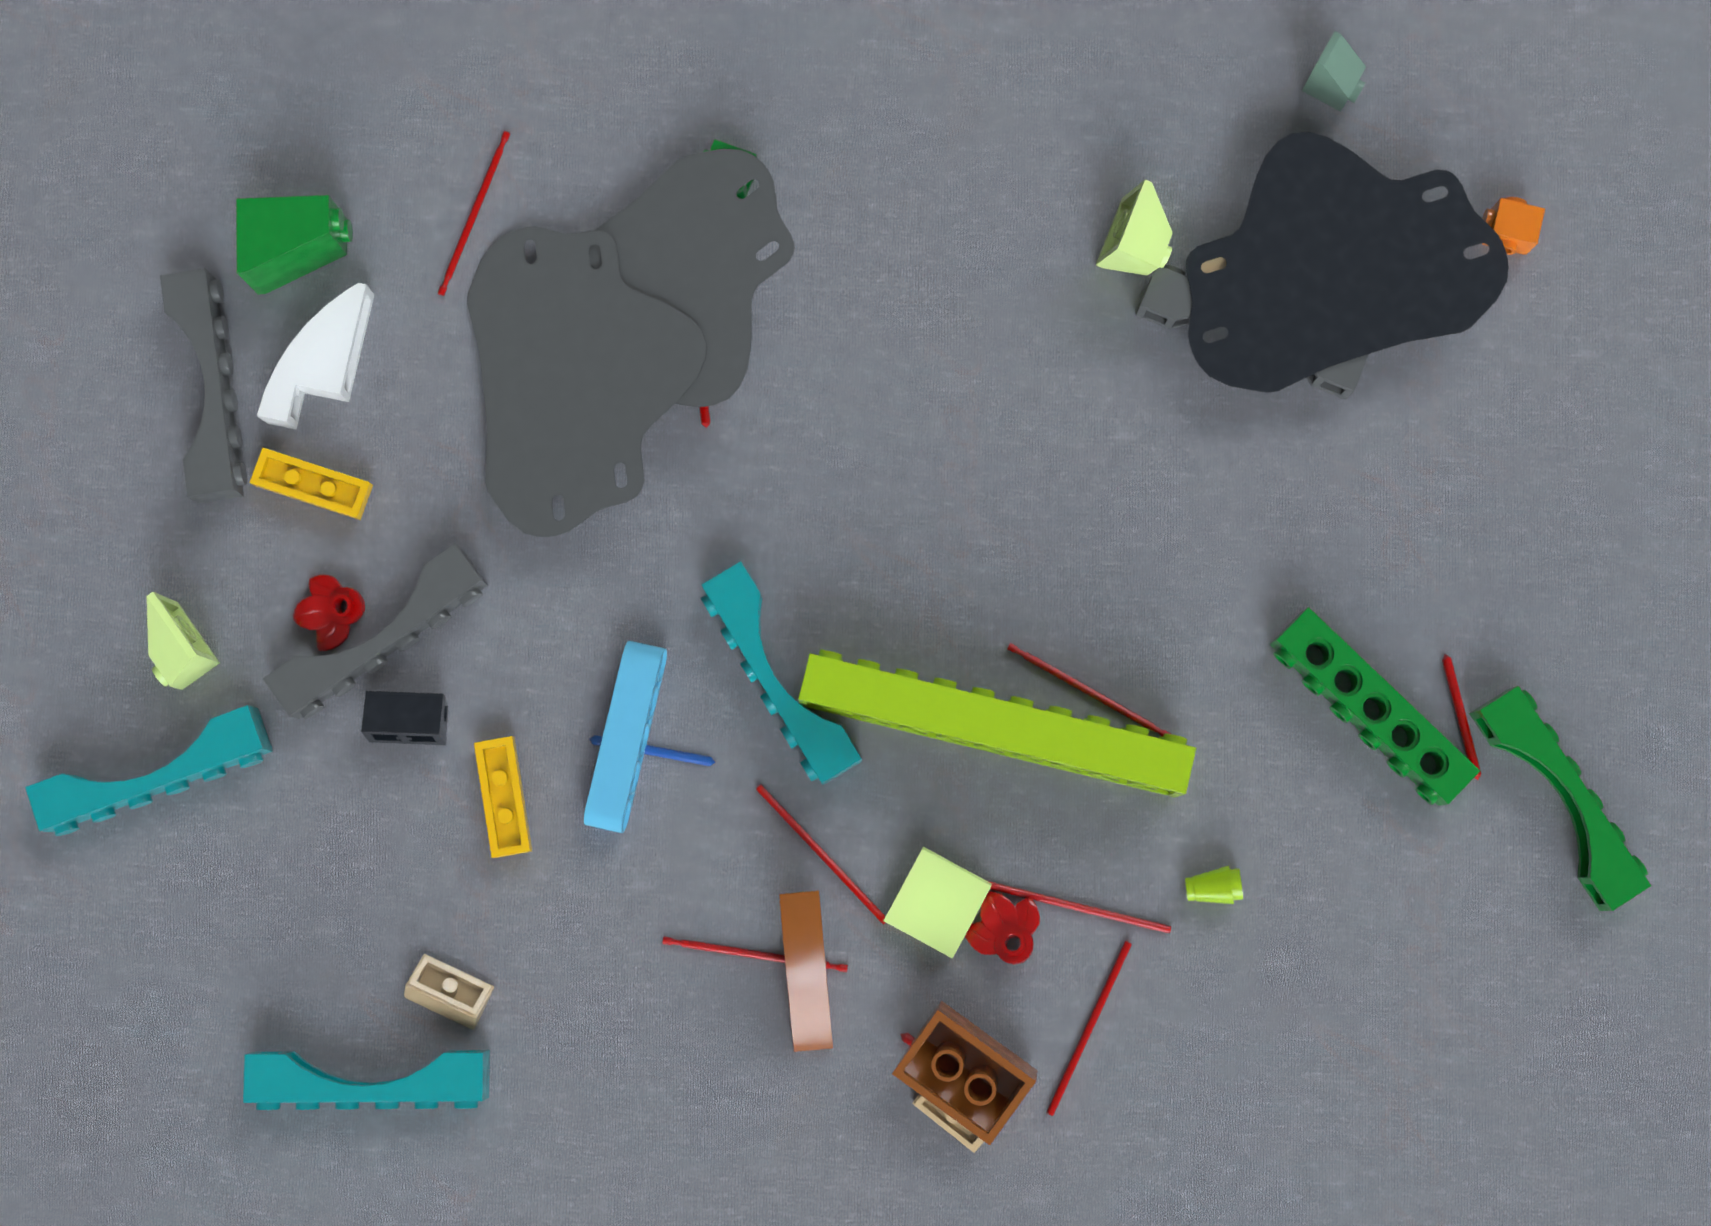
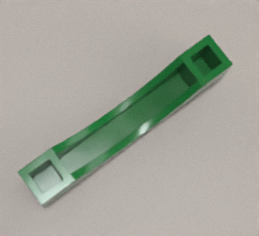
M1519 686L1509 688L1469 714L1490 746L1509 752L1527 762L1544 776L1559 794L1570 814L1577 837L1579 856L1577 878L1599 911H1614L1651 887V884L1645 877L1648 875V871L1642 861L1635 855L1632 856L1624 845L1626 839L1621 829L1615 823L1609 822L1602 812L1603 803L1599 796L1592 789H1587L1580 779L1581 770L1577 763L1570 756H1565L1558 746L1559 737L1556 731L1548 723H1543L1535 711L1538 707L1531 694L1526 690L1522 691Z

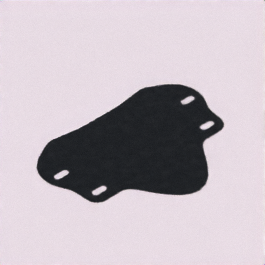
M1311 132L1291 133L1277 141L1266 154L1254 181L1245 217L1240 228L1232 235L1197 246L1186 259V273L1193 302L1188 330L1191 351L1203 371L1209 377L1231 387L1258 392H1278L1323 369L1406 342L1462 333L1470 329L1497 301L1507 283L1509 269L1507 253L1499 235L1474 211L1461 182L1453 173L1447 170L1436 169L1404 180H1394L1381 174L1357 154L1327 136ZM1440 186L1448 190V194L1444 198L1432 202H1425L1422 199L1423 193L1427 190ZM1481 243L1489 246V252L1483 256L1473 259H1467L1464 256L1463 252L1468 247ZM1222 257L1227 262L1225 268L1211 273H1204L1201 270L1202 263ZM1219 327H1225L1228 330V336L1224 339L1211 343L1203 340V334L1206 331Z

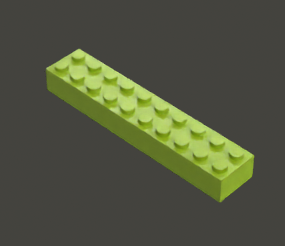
M820 649L819 655L809 654L798 698L800 705L803 707L1174 798L1187 793L1197 748L1188 746L1187 738L1173 734H1164V737L1159 736V738L1148 736L1149 729L1131 724H1126L1121 729L1110 727L1111 720L1094 715H1087V718H1083V720L1071 717L1072 710L1049 705V708L1046 710L1032 708L1034 703L1032 700L1011 696L1010 700L1004 701L994 698V691L980 687H972V690L967 692L956 689L957 682L934 677L933 683L918 680L919 673L906 669L896 668L895 674L881 671V664L865 659H858L856 665L844 662L842 659L843 655L833 651Z

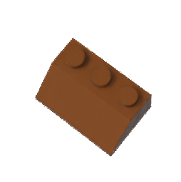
M940 1001L892 1074L981 1140L991 1145L1036 1083L1038 1070L946 1003Z

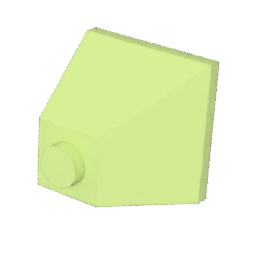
M1145 179L1121 199L1096 266L1146 276L1159 267L1163 268L1172 252V247L1168 246L1173 232L1152 182Z
M155 592L146 596L148 655L155 664L152 667V672L163 686L169 685L170 687L183 690L220 664V662L178 602Z

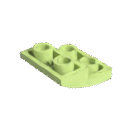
M923 846L891 905L884 922L953 959L992 883Z

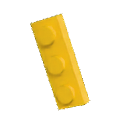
M263 447L249 482L253 486L360 521L373 484L368 481Z
M509 736L475 742L474 748L491 857L499 858L533 852L515 737Z

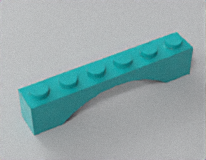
M740 561L703 583L701 586L706 594L700 597L711 617L717 614L721 617L726 626L720 630L731 650L739 647L745 657V660L740 662L741 667L751 683L757 679L765 690V693L760 695L761 700L771 716L777 712L781 716L785 726L780 728V731L791 749L798 745L806 758L800 761V764L811 782L818 778L821 784L824 785L862 762V758L841 725L822 719L805 709L786 692L774 676L766 659L761 640L760 615L763 598L743 563Z
M246 705L211 718L201 735L183 754L168 765L148 775L126 781L96 782L77 775L62 773L26 786L25 789L39 831L54 832L55 836H62L77 831L79 829L78 823L92 819V822L96 823L116 816V809L129 805L130 809L148 805L153 802L152 796L164 791L166 795L183 792L190 788L189 782L203 778V781L207 782L221 778L227 774L225 769L237 764L240 765V768H246L261 763L263 761L262 755L273 752L259 708Z
M450 1050L441 1054L428 1066L409 1076L381 1082L351 1081L330 1075L308 1063L295 1051H255L244 1054L243 1103H256V1110H278L281 1108V1103H296V1110L320 1109V1103L335 1102V1109L338 1110L359 1109L360 1102H375V1109H398L399 1102H414V1109H436L439 1106V1102H454L455 1109L478 1108V1101H484L489 1098L490 1050Z

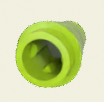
M1228 865L1185 878L1188 901L1196 900L1197 902L1234 904V900H1243L1240 868L1230 869Z

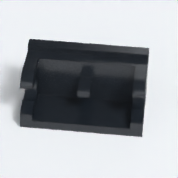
M366 691L361 732L369 742L446 745L448 706H445L444 694Z

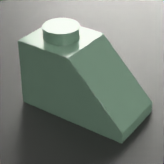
M1334 31L1301 90L1340 112L1347 100L1355 103L1365 85V82L1360 80V77L1366 68L1342 34Z

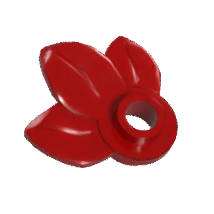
M326 574L317 575L309 579L308 585L312 596L304 598L297 604L292 617L298 626L308 630H316V642L319 651H329L342 645L347 640L350 625L356 623L365 612V601L356 589L342 587L335 577ZM343 600L347 602V609L345 612H342L341 604Z
M989 891L981 905L980 916L982 921L972 923L965 938L974 950L982 955L997 954L1005 963L1012 965L1021 964L1030 958L1034 949L1032 935L1040 924L1038 907L1031 897L1021 900L1014 906L1004 895ZM1016 937L1021 941L1020 947L1014 951L1007 949L1008 940Z

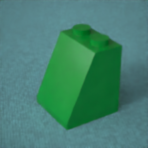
M329 195L236 199L237 274L258 295L267 294L347 255V242H352L353 239L352 224L350 219L344 216L342 209L338 208Z

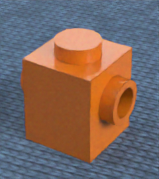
M1519 197L1500 198L1491 209L1487 208L1482 219L1499 235L1507 255L1515 253L1527 255L1538 244L1545 208L1529 205L1526 200Z

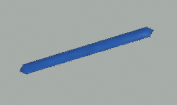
M594 735L589 740L593 745L600 746L602 736ZM646 745L645 748L646 755L711 766L716 763L709 756Z

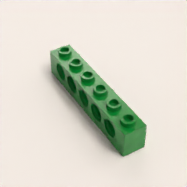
M1309 607L1300 612L1270 643L1276 650L1273 653L1274 657L1286 668L1291 669L1294 667L1304 677L1301 680L1303 685L1316 696L1322 694L1332 704L1330 706L1332 713L1344 723L1350 721L1360 731L1358 737L1374 751L1378 748L1389 758L1386 762L1387 765L1400 777L1408 776L1417 785L1415 788L1416 793L1428 804L1433 805L1436 803L1438 806L1450 804L1480 772L1464 754ZM1308 646H1315L1322 652L1323 660L1320 665H1314L1308 661L1306 657ZM1337 673H1344L1349 677L1351 687L1347 693L1338 690L1335 686L1334 679ZM1367 699L1374 701L1379 708V714L1375 720L1368 718L1364 714L1363 704ZM1396 726L1402 728L1407 734V742L1404 747L1396 745L1392 740V731ZM1425 753L1432 756L1435 760L1436 767L1431 775L1424 772L1420 765L1421 758Z

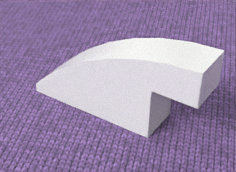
M357 283L329 302L307 322L292 340L277 363L265 388L257 413L260 419L267 424L297 429L305 394L349 402L374 299V293L366 284Z

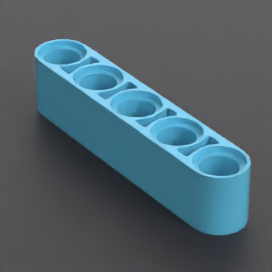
M630 640L625 645L585 807L584 825L617 833H624L627 827L666 666V648Z

